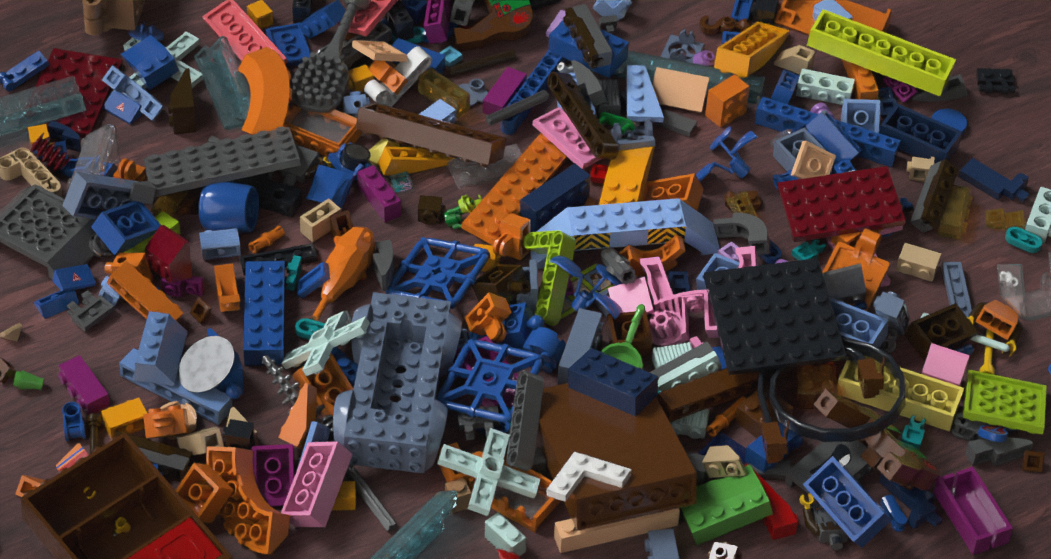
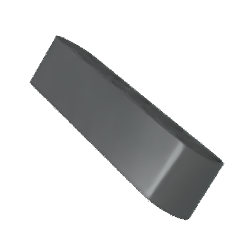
M522 371L517 378L507 451V464L524 471L530 470L534 462L544 385L542 376L528 371Z

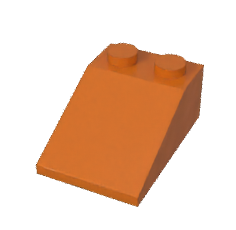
M695 173L648 181L643 201L680 198L698 211L704 188Z
M330 353V358L326 361L325 368L320 373L306 376L302 371L304 367H302L292 376L296 382L300 383V389L305 383L317 388L316 408L322 404L325 408L320 412L323 417L333 415L335 401L339 394L353 390L332 353Z

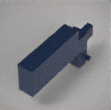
M974 158L960 170L959 177L996 200H999L1004 195L1011 200L1016 197L1024 202L1029 197V193L1023 190L1029 180V177L1025 174H1017L1012 180H1009Z
M883 473L881 474L879 482L912 510L908 518V524L913 529L918 528L925 521H928L934 527L942 523L943 519L935 513L937 508L932 504L934 495L929 490L924 491L915 486L911 490H907L900 486L899 483L890 481Z

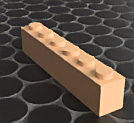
M676 508L577 531L572 519L555 522L554 538L560 553H565L648 533L651 530L678 526L680 510Z

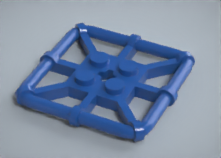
M422 237L406 259L401 261L399 269L394 274L391 284L385 292L392 295L435 300L441 299L428 297L432 290L443 292L446 300L443 301H451L450 309H453L461 301L469 287L475 284L476 277L490 258V253L487 249L460 244L459 241L450 242ZM428 245L450 250L444 258L433 256ZM424 247L428 256L422 266L411 264ZM459 251L476 254L460 261L453 260ZM475 265L467 275L460 274L463 269ZM405 272L416 274L413 279L397 285ZM454 282L463 283L452 298L448 291ZM415 287L423 288L417 294L404 292Z
M467 340L468 343L462 348L454 365L449 368L448 376L436 400L443 403L448 410L469 414V417L476 418L477 416L498 422L511 423L513 406L509 412L502 397L507 388L516 390L517 381L512 380L515 373L533 366L530 372L538 375L544 362L542 355L512 348L508 344L499 345L482 340ZM477 348L499 353L495 361L482 358ZM470 350L477 360L472 371L461 368ZM508 355L525 358L512 365L503 363ZM458 376L467 378L463 386L449 391L455 378H458ZM490 377H493L492 381H486V379H490ZM465 394L476 396L471 407L449 402ZM484 398L496 400L504 414L479 409Z

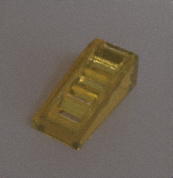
M747 191L726 199L733 213L748 212V214L757 217ZM744 206L745 209L741 211L740 207Z

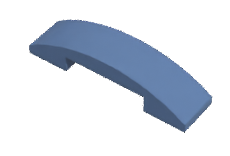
M113 65L102 79L112 89L140 104V111L152 121L156 119L164 108L155 97Z

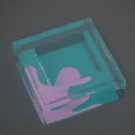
M408 172L390 175V182L395 193L413 189V183Z

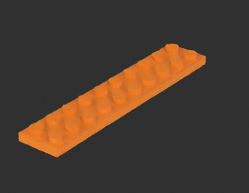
M540 133L462 222L461 228L493 245L494 241L501 236V221L510 213L519 216L520 199L548 182L568 157Z

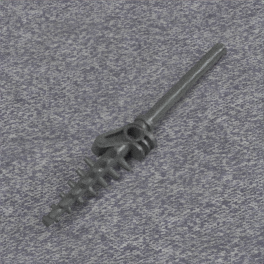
M268 355L264 356L262 363L269 369L267 373L269 375L272 374L275 378L272 383L274 385L278 383L281 387L277 393L279 395L285 393L287 396L282 403L286 405L291 402L294 406L299 395L296 389L300 383L296 382L292 385L289 382L292 376L290 374L284 376L282 373L284 369L282 367L278 368L275 365L276 361L274 359L271 360ZM322 404L316 408V422L331 428L327 442H335L333 415H327L321 420L318 417L325 408ZM349 464L345 476L349 481H355V489L387 532L394 530L397 523L355 467Z

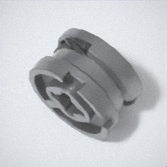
M96 233L90 237L89 248L93 255L98 258H105L113 254Z

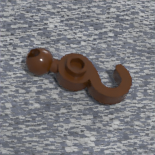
M706 15L700 19L699 23L700 30L709 35L715 34L719 30L721 32H734L735 29L744 31L752 26L749 19L744 18L736 22L734 18L729 16L720 18L713 26H708L706 24L709 21V16Z

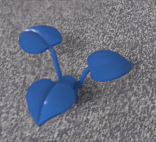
M730 126L727 127L722 134L715 138L710 145V149L714 150L720 144L732 158L729 163L731 167L728 168L716 162L708 163L696 174L698 180L701 181L715 166L728 171L730 174L734 172L740 179L743 178L751 168L741 158L738 150L745 144L758 138V136L753 131H748L730 151L723 142L732 131Z
M555 256L549 261L559 265L572 276L579 278L576 292L574 293L576 298L571 303L574 310L578 312L579 308L587 309L595 300H598L610 312L613 318L617 319L622 311L621 306L607 295L595 292L606 279L614 285L623 284L617 277L606 270V266L601 264L596 266V270L603 277L589 293L586 290L579 292L583 274L577 264L564 256Z

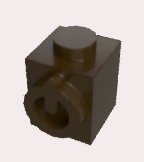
M420 195L418 222L427 225L440 224L441 216H444L446 205H442V197Z

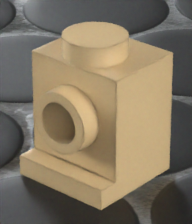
M912 157V161L907 162L906 172H910L909 180L925 182L930 166L934 164L935 157L930 159Z

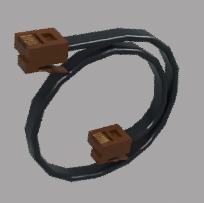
M841 338L846 353V360L858 365V381L864 399L875 398V395H879V390L884 389V366L889 369L899 386V397L889 412L874 422L853 428H821L802 423L785 412L776 398V389L785 375L799 366L777 369L770 379L769 401L770 407L779 422L786 426L784 437L781 436L778 421H771L764 395V385L775 369L760 371L758 374V402L764 421L761 424L762 444L767 463H777L779 460H783L784 454H788L787 440L789 429L799 436L821 442H853L875 436L895 423L906 402L905 377L894 358L874 344L851 338ZM874 360L881 363L880 372L877 371Z

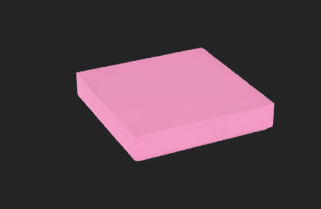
M645 277L635 279L633 283H628L627 285L623 283L608 288L610 298L622 308L620 313L636 311V307L639 304L645 305L647 315L654 313Z

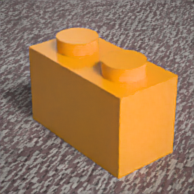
M140 398L128 400L125 403L101 411L103 424L111 439L116 431L132 434L145 429L143 414H147V411Z

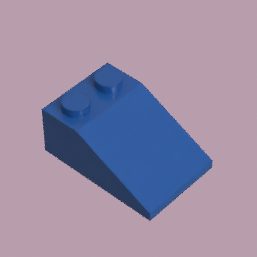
M151 35L121 54L149 90L179 71L174 57Z
M133 201L101 212L91 228L114 255H117L118 253L128 251L155 234L161 224L142 202Z

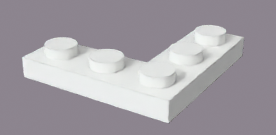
M574 452L546 489L547 496L566 502L584 476L623 488L631 476V469Z

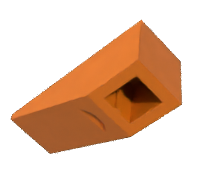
M305 383L300 389L298 398L290 409V415L282 426L278 438L304 449L311 422H316L317 388Z

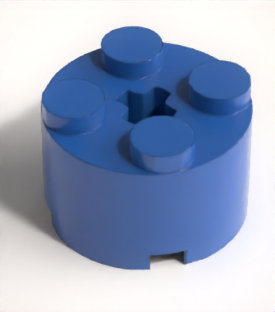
M538 327L537 330L533 329L521 350L541 354L544 359L542 370L546 373H552L562 358L566 342L563 339L560 341L557 338L558 334L548 328Z

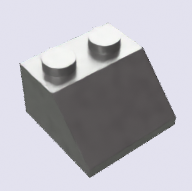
M861 263L823 273L829 297L846 304H859L865 300L866 287Z

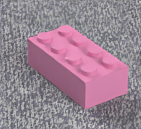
M339 442L307 443L281 511L283 514L290 515L289 523L293 526H326L353 455Z

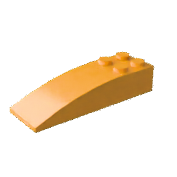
M758 21L717 48L714 68L720 69L722 73H733L739 78H746L769 61L786 40L790 30Z
M655 146L619 150L617 157L610 161L599 205L643 201Z

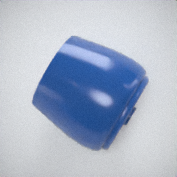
M226 181L203 187L199 200V219L206 231L237 228L238 234L254 230L259 215V196L254 186L235 181Z

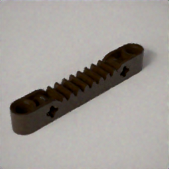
M551 72L547 81L549 89L593 155L601 159H615L619 152L617 142L611 133L602 127L603 124L599 123L600 120L596 118L597 115L593 114L594 111L590 109L591 106L587 105L588 102L581 96L582 93L579 92V86L569 73Z

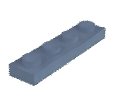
M942 262L941 269L949 305L956 303L966 317H969L972 308L961 262Z

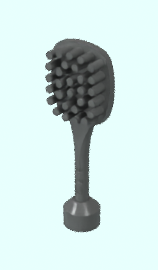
M343 0L347 8L328 47L317 56L315 52H311L310 57H303V63L298 65V69L290 84V88H292V100L290 102L293 105L318 113L331 112L339 105L346 92L349 80L348 68L341 61L343 43L356 12L366 10L371 0Z

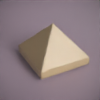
M18 323L1 332L0 337L17 342L22 324Z

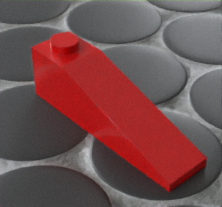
M753 469L772 508L773 514L762 518L772 540L795 535L797 525H799L797 514L793 513L791 507Z

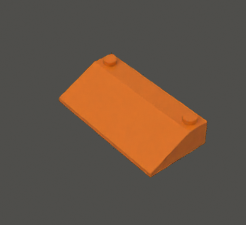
M783 0L774 23L809 35L815 23L813 18L814 5L823 0ZM835 0L853 16V21L886 33L893 17L891 9L888 8L885 14L848 0Z

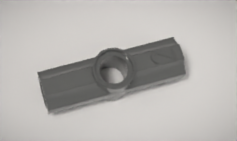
M611 247L602 250L600 253L601 261L607 266L606 270L626 285L633 283L636 276L635 270L629 265L631 262Z

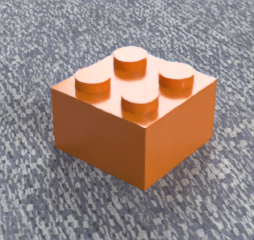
M734 74L709 89L705 116L721 128L731 123L735 118L744 115L747 111L750 86Z
M194 463L175 491L202 522L212 523L234 490L209 465Z

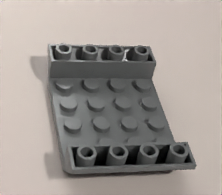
M34 184L21 190L0 210V242L48 267L49 278L53 279L56 269L85 265L95 256L90 251L89 239L96 233L91 228L96 219L72 216L62 206L65 199Z

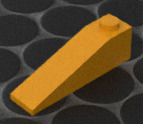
M385 147L378 164L384 176H402L455 164L456 159L455 157H447L442 152H429L427 148Z

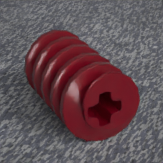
M43 132L32 144L30 152L37 151L36 158L43 156L42 163L49 161L48 168L54 165L53 172L55 173L61 170L72 157L66 159V151L60 154L61 147L54 149L55 142L48 144L50 137L43 139Z

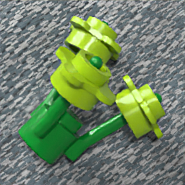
M467 194L465 197L461 196V199L458 200V207L444 212L447 226H452L453 230L461 228L462 215L471 213L482 201L481 196L478 195L479 199L474 201Z

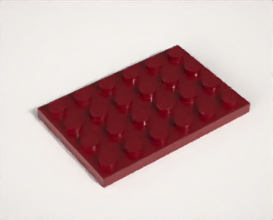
M53 48L48 59L50 65L43 69L21 116L19 126L28 129L31 126L46 124L49 132L48 125L52 120L71 128L80 138L90 139L103 111V105L112 90L102 79L112 65L121 70L123 65L122 59Z
M888 166L778 182V191L793 242L863 232L865 228L878 230L904 226L906 222Z

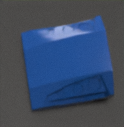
M319 165L306 199L322 203L329 198L342 210L355 175Z

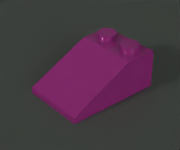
M293 444L252 446L253 471L260 494L271 507L284 506L295 477V448Z

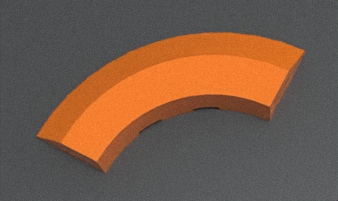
M269 47L246 54L237 70L244 74L250 86V107L241 129L249 135L257 134L260 131L276 130L278 127H286L284 124L285 117L290 114L288 104L292 100V88H290L289 82L291 74L286 68L285 60L280 57L281 55Z
M207 446L206 465H209L234 490L217 514H221L226 521L223 524L224 528L230 535L234 534L238 542L247 546L250 550L271 555L288 536L290 515L273 509L260 494L253 471V450Z

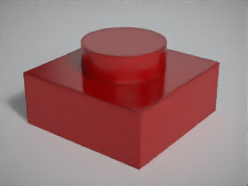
M593 164L590 182L604 184L609 166Z

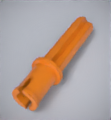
M741 396L722 414H718L715 420L706 427V432L713 429L709 435L715 437L723 428H727L729 423L736 417L737 407L747 398Z

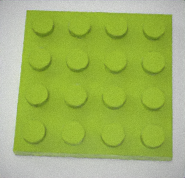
M968 370L963 418L970 421L985 422L990 425L1004 426L1012 430L1018 429L1031 434L1043 435L1047 386Z

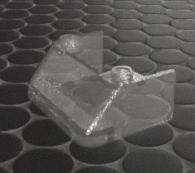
M107 124L82 138L81 152L73 176L68 180V189L75 172L103 176L108 162L119 163L120 157L115 125Z
M1048 252L1050 271L1042 275L1040 280L1041 289L1026 293L1022 264H997L1000 295L1024 321H1033L1051 316V252Z

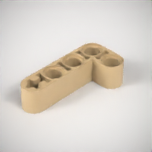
M19 148L0 158L1 179L9 181L22 175L31 186L36 184L63 198L60 182L29 149Z

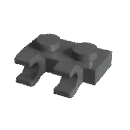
M89 291L81 295L84 298L82 300V303L85 305L84 308L81 309L74 301L67 305L70 309L67 313L72 317V322L84 332L114 311V305L101 295L96 298Z
M498 405L479 408L499 413ZM458 412L460 431L465 430L467 441L475 440L474 429L485 428L487 437L491 428L494 429V426H500L498 421L477 416L473 418L469 417V414Z

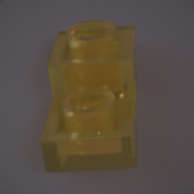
M181 191L160 196L150 210L155 214L163 211L171 216L182 206L189 197L187 191Z
M1004 208L985 211L986 226L989 228L1007 230L1010 227L1026 228L1024 210L1005 213Z

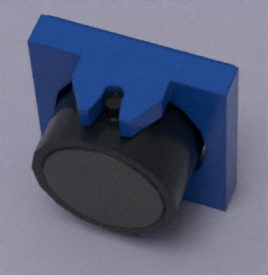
M350 142L347 145L343 143L338 152L329 153L328 160L337 170L355 175L354 180H357L358 171L373 166L369 161L371 157L370 151L356 143Z

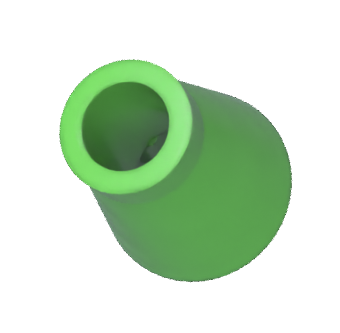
M24 370L21 372L16 371L13 386L18 387V389L42 390L44 378Z

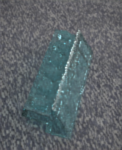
M221 36L211 47L205 45L194 58L200 73L203 74V80L223 128L230 130L244 125L250 107L251 92L243 74L237 71L239 64L228 39Z
M67 77L0 97V136L86 111L75 77Z
M455 490L437 492L370 559H415L444 530V519L457 505V492Z

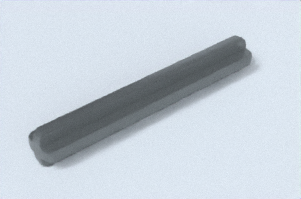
M546 90L540 91L487 115L486 122L489 126H492L549 100V93Z

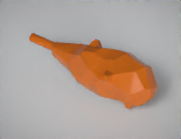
M355 226L344 235L334 237L336 246L326 260V263L329 265L330 279L323 284L322 300L312 315L313 320L318 321L328 303H333L345 290L353 287L359 280L367 278L365 271L372 262L375 250L373 232L367 227Z

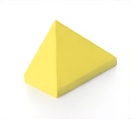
M391 138L381 139L369 150L371 153L369 161L373 165L378 166L384 148L399 147L400 143L394 142L395 140Z

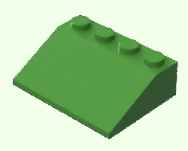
M751 465L744 467L747 472L744 476L719 477L697 486L696 504L680 508L696 545L773 514L769 499Z

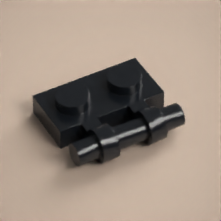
M977 68L976 79L979 92H985L986 94H991L992 92H1001V94L1015 93L1012 69Z

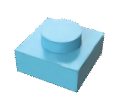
M451 46L440 52V54L445 55V65L448 67L454 66L463 59V54Z

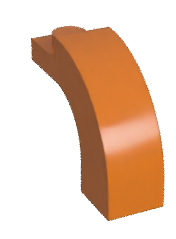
M375 60L368 70L398 95L409 80L395 69L396 65L392 61Z
M676 234L663 246L655 250L642 251L628 245L619 254L631 262L629 265L635 270V276H647L642 269L640 259L660 257L666 272L677 265L676 258L685 252L682 237Z
M234 264L213 266L220 311L239 310L240 296L236 286Z

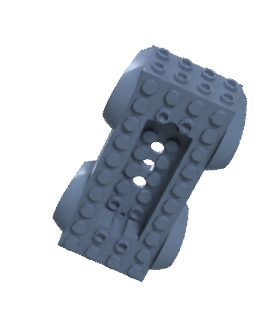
M373 292L371 304L363 305L354 311L352 322L366 316L370 323L364 336L351 339L353 359L358 364L354 389L345 391L337 396L333 412L334 441L339 442L353 454L350 465L414 473H425L426 470L433 466L447 418V407L436 400L440 377L448 374V370L453 364L462 327V321L450 313L451 301ZM397 367H404L407 371L400 374L395 369ZM394 385H401L402 387L396 388ZM399 396L401 400L399 402H392L390 397Z

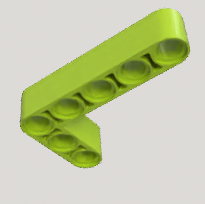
M559 230L530 232L523 240L524 247L540 255L547 254L535 315L541 316L545 324L555 326L561 318L569 273L559 265L549 261L555 256H564L573 260L576 240L574 237Z

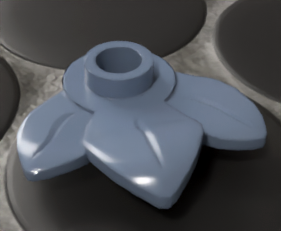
M475 78L469 84H461L456 87L453 94L462 97V103L465 107H472L478 101L483 103V99L488 92L485 90L484 82L481 79Z

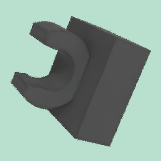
M617 15L599 17L598 27L613 35L612 32H614L618 23Z

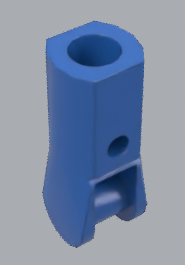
M893 495L884 496L880 504L884 511L892 518L890 521L892 528L897 532L903 531L907 522L906 516L901 511Z

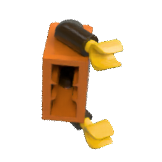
M998 300L978 303L967 318L972 324L975 321L1004 339L1009 340L1006 344L1010 346L1011 353L1009 357L1012 356L1016 350L1015 344H1017L1023 331V326L1018 319L1019 313Z

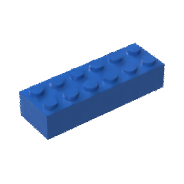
M285 261L246 262L244 365H264L262 358L266 355L271 360L274 359L276 361L275 365H282L285 335Z

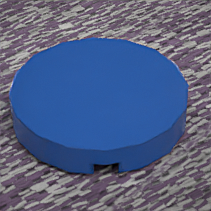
M940 109L932 115V119L962 131V135L966 130L967 120L962 113L956 110Z

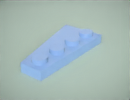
M627 65V119L645 122L646 119H650V122H663L664 116L646 67L643 65Z

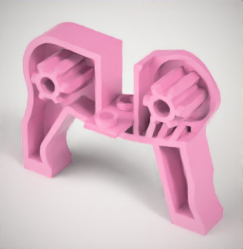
M755 246L735 248L738 261L740 262L738 268L758 266V254ZM660 257L640 259L642 269L647 274L648 286L654 300L655 310L648 321L653 339L652 343L665 347L688 341V312L699 313L702 310L705 312V331L708 338H719L707 290L687 291L674 295Z

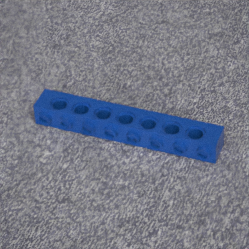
M762 97L756 110L755 124L791 134L806 128L819 114ZM835 120L862 149L856 156L889 167L893 166L898 156L901 140Z

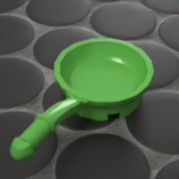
M639 304L636 307L626 341L610 344L601 350L604 354L641 369L643 367L641 355L631 344L638 325H640L643 313L646 310L644 304Z

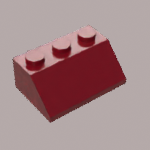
M161 225L145 247V255L149 267L170 283L192 278L189 241L167 226Z

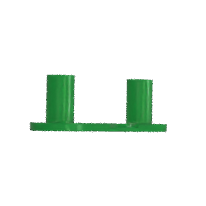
M606 112L600 114L599 123L614 126V123H619L622 134L635 130V124L630 119Z

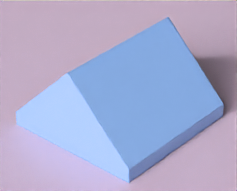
M843 100L842 122L879 133L880 100Z

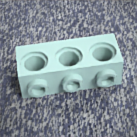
M802 69L796 96L843 105L844 99H851L855 79Z
M1040 187L1025 228L1026 231L1038 235L1042 239V243L1046 242L1047 236L1051 237V189Z

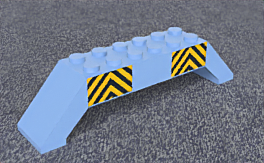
M680 198L567 207L536 231L559 230L574 237L576 240L574 251L625 247L628 245L661 244L668 242L676 234L682 237L683 242L699 250L701 255L718 254L720 249L713 222ZM530 250L531 260L537 261L538 269H544L547 254L540 255Z

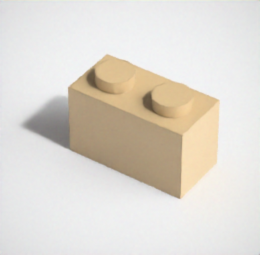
M328 198L300 216V232L311 242L318 240L331 231L330 215L340 213L341 208Z
M904 243L896 271L933 282L939 266L941 253Z

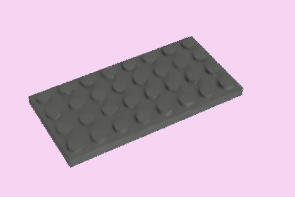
M278 127L276 130L260 131L253 135L245 134L234 139L226 138L216 143L208 142L202 146H189L183 150H171L165 154H152L144 158L148 181L156 187L154 197L301 165L290 127Z

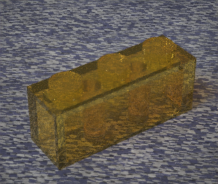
M431 67L418 76V92L435 103L442 99L457 110V118L470 109V94Z
M953 185L941 218L938 236L960 240L961 233L966 232L968 222H964V219L968 220L970 209H967V206L971 207L973 197L969 195L971 188Z

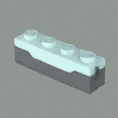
M707 341L649 373L658 376V391L674 388L679 384L691 382L696 378L699 379L722 369L717 354Z

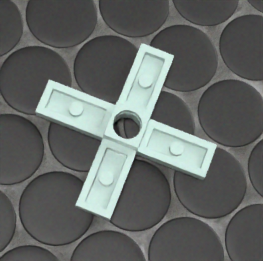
M184 32L168 45L166 49L174 57L179 69L171 77L179 81L185 69L189 68L193 88L203 80V74L180 60L200 44V40L192 34ZM131 38L124 44V50L126 51L133 47L140 40ZM136 73L130 76L141 87L147 88Z
M342 311L328 318L324 327L314 332L307 344L288 352L281 364L285 369L296 368L303 361L307 360L302 370L305 375L318 374L325 368L324 365L330 358L329 355L332 349L338 345L343 346L355 337L360 338L364 336L370 322L365 316L345 326L344 324L348 316Z
M491 428L487 436L482 458L446 444L443 445L438 464L476 478L468 506L469 510L487 516L491 508L496 485L527 497L535 498L540 478L503 465L509 434Z

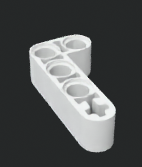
M418 46L407 54V62H400L395 67L397 71L409 80L398 95L383 82L379 83L375 79L366 84L364 88L365 93L376 103L392 107L431 65L432 57Z

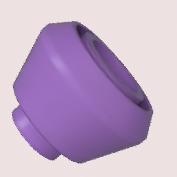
M708 50L696 53L693 57L694 67L701 73H711L714 70L716 57Z

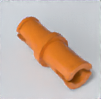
M278 225L271 231L262 233L258 239L248 244L250 251L256 254L263 248L272 246L273 242L285 236L284 229H280L281 226Z

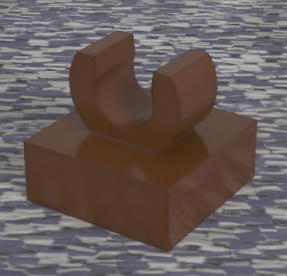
M0 357V382L5 383L9 377L15 379L17 370L10 362Z

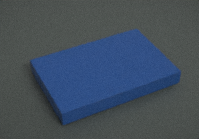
M300 23L266 29L267 37L287 58L288 63L285 64L286 67L302 64L303 57H310V50L305 35L299 27Z

